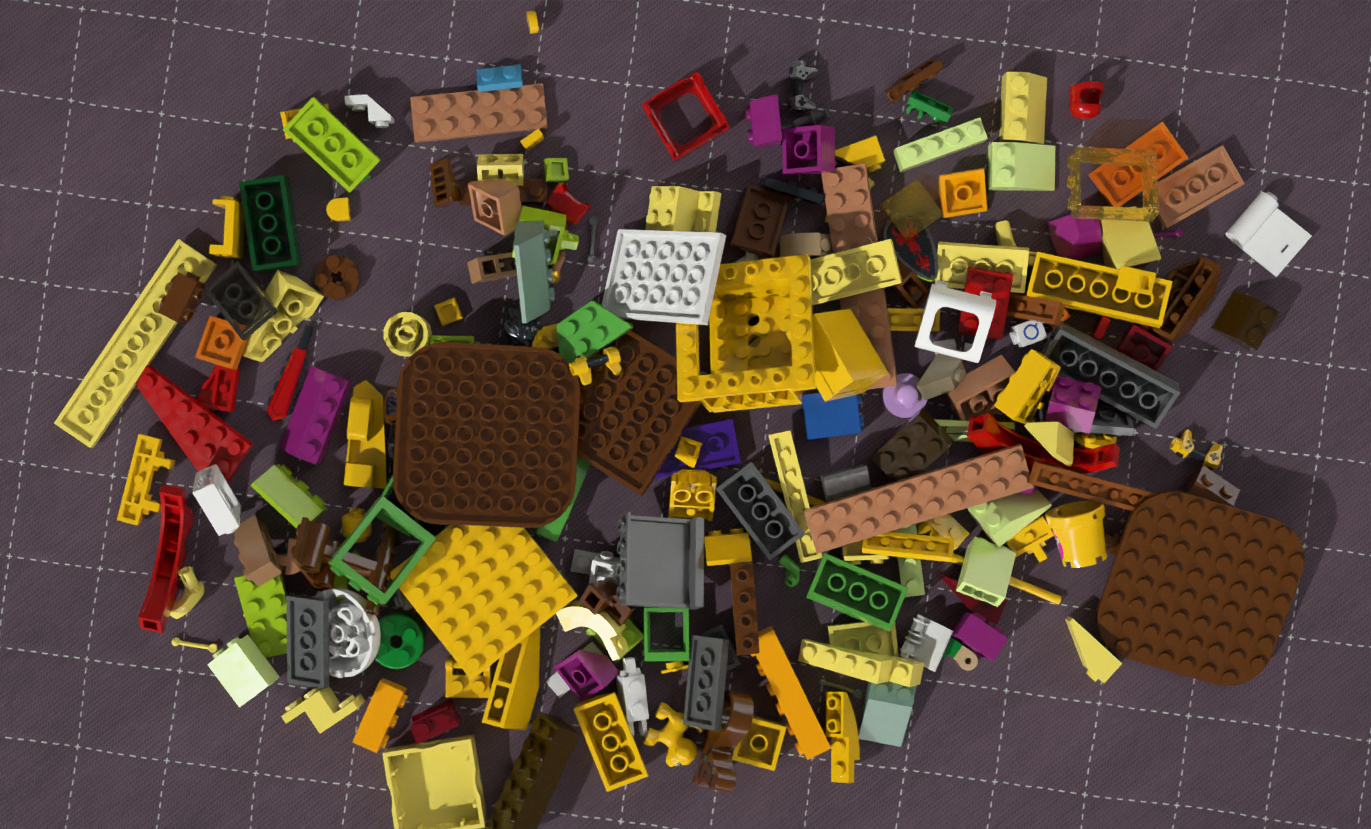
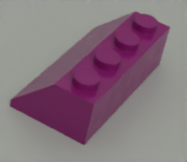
M311 365L280 449L315 465L322 464L353 381Z

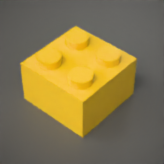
M753 715L747 734L732 751V760L775 771L786 726L783 723Z

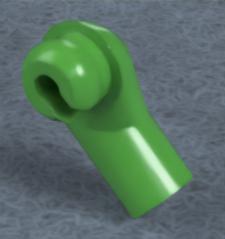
M785 553L778 562L786 568L785 584L788 587H794L800 580V567Z

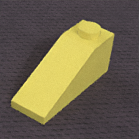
M1067 616L1065 620L1083 666L1088 669L1086 674L1095 682L1099 679L1105 683L1122 663L1073 618Z

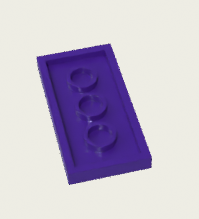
M733 419L685 428L654 479L672 476V474L682 469L705 470L741 463ZM681 436L702 443L694 468L675 457Z

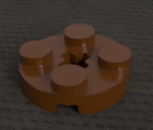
M331 255L318 265L314 282L324 296L339 300L351 297L358 290L360 273L357 265L351 259L345 256ZM340 271L343 281H337L335 284L332 276Z

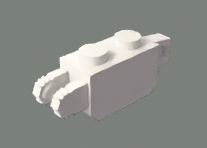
M623 658V670L616 677L618 701L633 737L634 721H638L639 732L641 736H645L647 734L646 719H649L645 677L641 673L640 668H636L635 658Z

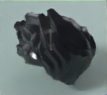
M520 300L513 302V307L508 309V319L504 323L509 346L532 347L537 330H542L543 325L537 318L528 323H522Z

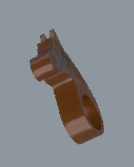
M730 690L724 691L721 731L705 729L699 765L692 783H698L700 786L727 793L733 790L736 783V773L732 770V751L747 734L752 723L754 706L750 695Z

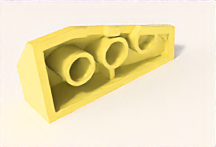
M277 270L266 289L242 355L263 362L282 344L281 341L290 332L293 334L298 329L296 326L305 318L308 320L314 314L324 295L298 277Z

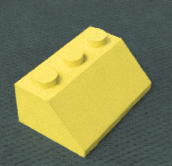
M1006 72L1002 76L999 142L1044 145L1046 77L1027 72Z

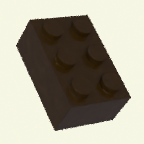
M921 408L875 449L870 458L893 482L919 475L950 448L953 439Z

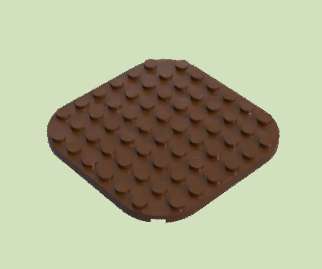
M438 342L420 348L408 358L398 380L393 486L395 494L404 509L415 518L433 524L536 528L550 524L558 519L569 507L575 493L580 407L577 375H572L569 363L564 357L552 350L540 347Z
M1179 490L1157 492V494L1139 502L1127 520L1097 607L1096 621L1100 635L1113 652L1129 660L1219 686H1235L1248 682L1264 670L1273 654L1303 573L1305 555L1302 543L1289 526L1273 517Z

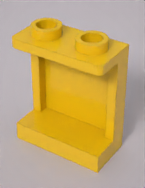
M220 196V200L213 199L214 205L225 209L223 245H210L209 254L225 258H243L245 218L242 203H239V199H234L231 196Z

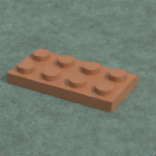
M1222 145L1143 191L1166 229L1245 183Z

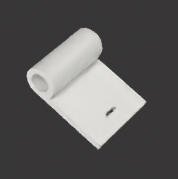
M1261 192L1229 228L1226 236L1277 277L1312 235L1277 208L1279 206L1277 203L1278 198L1271 192Z

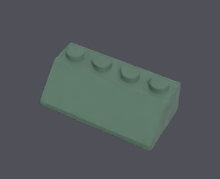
M544 221L516 222L514 250L522 323H528L550 310L551 301H555L554 288H550V282H553V270L548 269V263H551V250L546 249V243H549V230L544 229Z

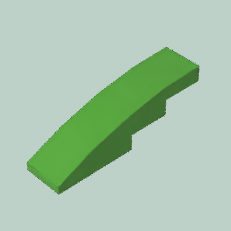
M577 455L576 486L572 502L558 519L550 524L538 527L535 534L555 543L557 542L590 466L589 462Z

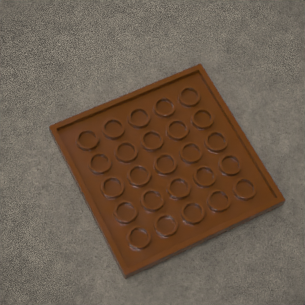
M629 330L607 345L613 346V348L616 347L619 351L621 371L618 375H614L605 364L591 368L592 382L588 385H583L580 377L577 375L580 385L577 455L640 496H644L702 400L679 402L677 398V358ZM604 347L588 359L602 355L603 350L606 349V347Z

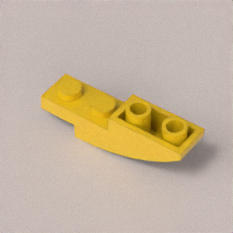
M826 692V737H831V782L854 783V760H860L859 736L854 711L847 692Z

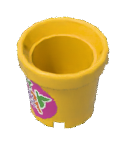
M1096 501L1073 502L1055 507L1045 514L1048 526L1053 530L1063 566L1066 567L1067 562H1070L1071 568L1097 564L1096 558L1100 556L1102 561L1106 560L1107 552L1103 528L1105 509L1103 503Z

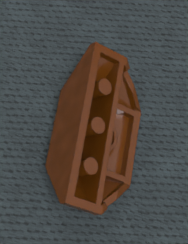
M1202 256L1195 261L1174 268L1166 279L1173 282L1163 323L1160 328L1152 327L1153 331L1172 342L1190 332L1215 294L1223 268L1222 265Z

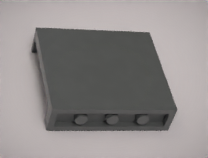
M631 512L623 514L618 520L620 541L617 545V552L620 554V563L617 566V576L620 577V584L617 587L616 596L619 599V605L695 610L704 607V518L678 519L631 515Z

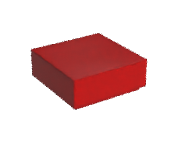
M1104 316L1098 317L1089 336L1096 340H1101L1110 323V319Z

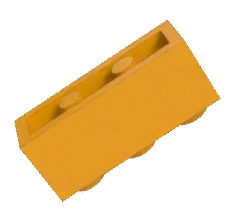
M382 678L376 687L352 742L375 753L381 748L385 749L390 738L387 735L389 728H394L399 718L396 715L398 708H403L408 698L405 695L407 688Z

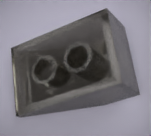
M238 261L204 290L243 341L278 312L258 278L249 267Z

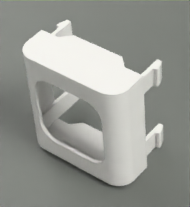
M937 280L936 285H931L914 347L979 363L994 315L996 300L991 299V293L981 291L980 296L947 288L948 282ZM950 307L973 313L979 318V326L973 344L965 342L964 351L932 343L933 334L930 331L935 314L939 308Z

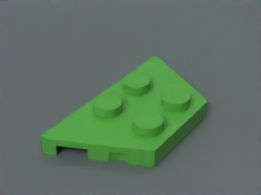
M590 301L556 325L559 353L568 363L573 362L575 357L579 355L581 357L585 356L588 359L634 326L619 318L612 311L606 310L596 301Z

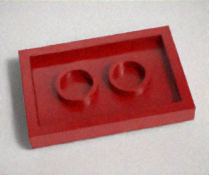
M968 267L964 292L980 296L981 291L992 294L991 299L996 300V307L987 338L1002 340L1013 273ZM961 310L958 333L976 336L979 318L973 313Z

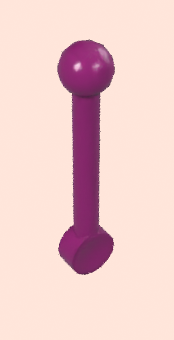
M1178 228L1171 232L1153 233V236H1175L1179 238L1183 236L1184 232Z

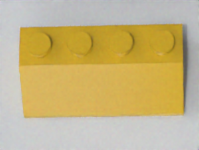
M615 692L592 697L579 702L574 707V712L607 792L649 776Z

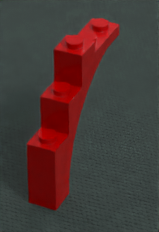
M990 413L972 417L969 420L967 437L984 454L1021 444L1029 472L1032 471L1035 461L1083 474L1118 466L1120 448L1116 443L1093 449L1073 448V464L1069 467L1054 458L1040 442L1025 438L999 423Z
M162 485L159 491L162 505L161 528L155 565L144 603L138 615L140 629L163 633L180 591L178 572L182 569L187 557L185 541L194 522L192 508L187 507L185 489Z

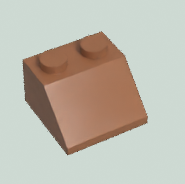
M504 179L471 181L468 183L474 221L504 236L516 229V222L519 221L522 208L520 191L517 185Z

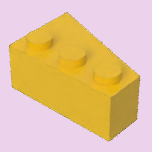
M1031 349L1023 357L1022 364L1018 370L1011 375L1010 382L1006 388L998 395L994 406L1011 419L1020 423L1036 422L1033 417L1037 408L1039 410L1042 409L1044 403L1041 400L1044 393L1051 390L1061 367L1042 353Z

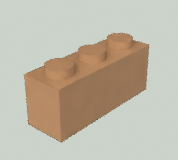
M256 515L240 523V527L233 532L235 536L233 542L240 552L238 557L245 568L243 573L248 581L252 580L258 586H261L281 574L282 571L267 526Z

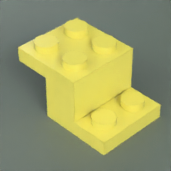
M652 186L645 230L716 232L721 193L697 191L681 186Z
M330 687L325 689L313 688L304 695V700L300 697L285 708L287 712L281 717L285 723H288L305 711L318 732L322 733L358 709L365 702V699L361 694L357 697H354L352 694L340 703Z

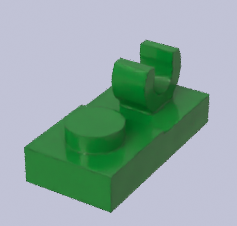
M913 90L908 98L907 104L909 105L906 114L909 115L910 111L915 108L919 111L917 119H920L925 111L935 121L948 122L953 107Z

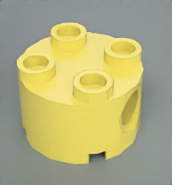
M401 312L387 321L383 337L393 353L399 356L411 357L420 348L429 345V336L432 335L430 324L423 317L412 312Z

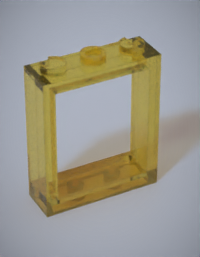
M1075 147L1072 154L1068 155L1067 168H1071V176L1069 175L1067 183L1068 189H1071V196L1068 199V210H1071V218L1154 221L1159 213L1157 150ZM1080 163L1142 166L1143 208L1081 205Z

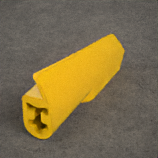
M364 380L354 387L353 397L350 401L344 485L385 489L387 486L383 395L367 380Z

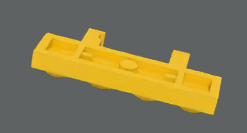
M138 434L117 517L118 521L139 526L142 523L144 514L149 515L150 511L161 512V503L151 500L152 495L149 494L154 472L158 471L159 467L174 469L175 460L164 458L165 452L160 451L163 439Z

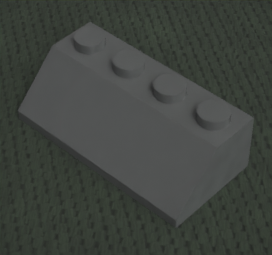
M752 462L716 487L718 493L769 560L805 535V532Z

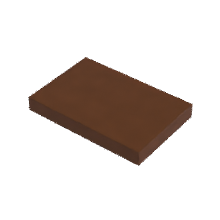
M748 184L730 247L763 257L773 258L790 196Z

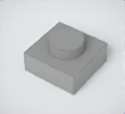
M575 549L571 571L590 575L592 560L597 553Z

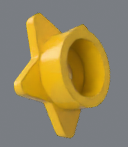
M672 661L665 663L666 670L661 672L662 674L686 669L689 665H684L683 661Z

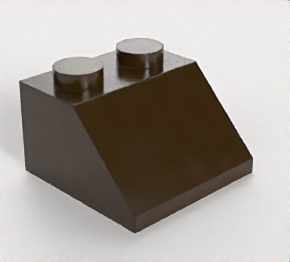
M1234 290L1211 329L1244 349L1255 351L1258 350L1280 311L1262 300Z

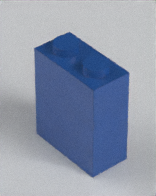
M820 393L802 395L806 439L861 433V428H864L863 415H859L858 406H862L860 394L827 402L824 401Z

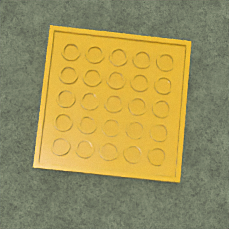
M449 525L435 537L434 542L398 587L471 680L578 596L525 528ZM411 556L391 571L390 577L392 580L395 579Z

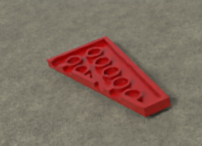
M146 366L136 382L139 390L196 470L199 472L217 464L229 484L254 444L153 366Z

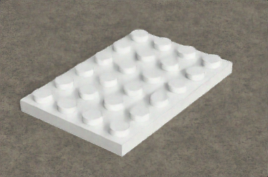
M618 229L602 306L606 310L617 314L621 319L708 325L726 235L716 232Z

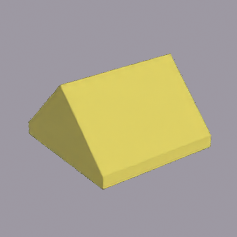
M1034 422L1025 425V428L1054 458L1069 467L1073 464V431L1059 422Z

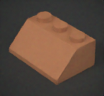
M1002 355L970 371L955 390L945 393L959 420L969 421L972 417L990 413L993 416L1000 412L994 405L997 402L998 395L1006 388L1010 382L1011 375L1014 373V370Z

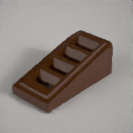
M445 158L430 164L435 207H447L462 201L450 159ZM443 166L444 171L439 172L438 168Z

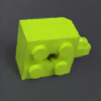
M522 206L518 222L544 221V229L549 230V243H546V249L551 250V263H548V265L556 264L559 250H577L579 236L565 230V214ZM513 243L512 257L515 258V250H514V243Z

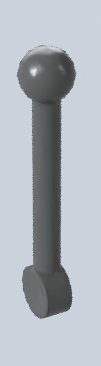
M593 216L589 220L591 224V243L588 261L590 263L596 261L594 252L598 219Z
M825 678L818 680L819 686L826 685L852 693L856 698L862 696V691L859 688L855 690L828 682Z

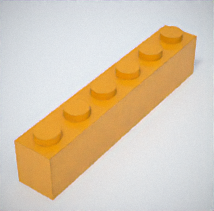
M772 626L759 631L760 652L758 654H751V656L757 657L759 664L756 665L761 677L766 675L769 681L766 687L771 697L776 695L779 703L775 705L780 715H785L788 720L785 726L790 736L795 734L798 740L794 744L799 754H804L806 759L809 760L831 749L830 744Z

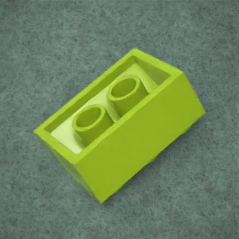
M273 465L250 486L296 529L301 524L303 517H307L311 522H316L327 510L324 506V500L316 494L313 496L308 491L309 487L302 480L299 479L297 481L292 476L293 472L286 465Z

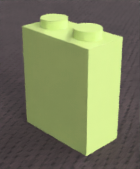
M974 537L967 546L956 591L998 607L1006 597L1016 552L1009 550L1005 546L998 547L984 538Z
M249 635L242 639H239L237 636L226 644L229 648L225 650L223 647L212 655L214 660L207 664L239 707L280 678Z

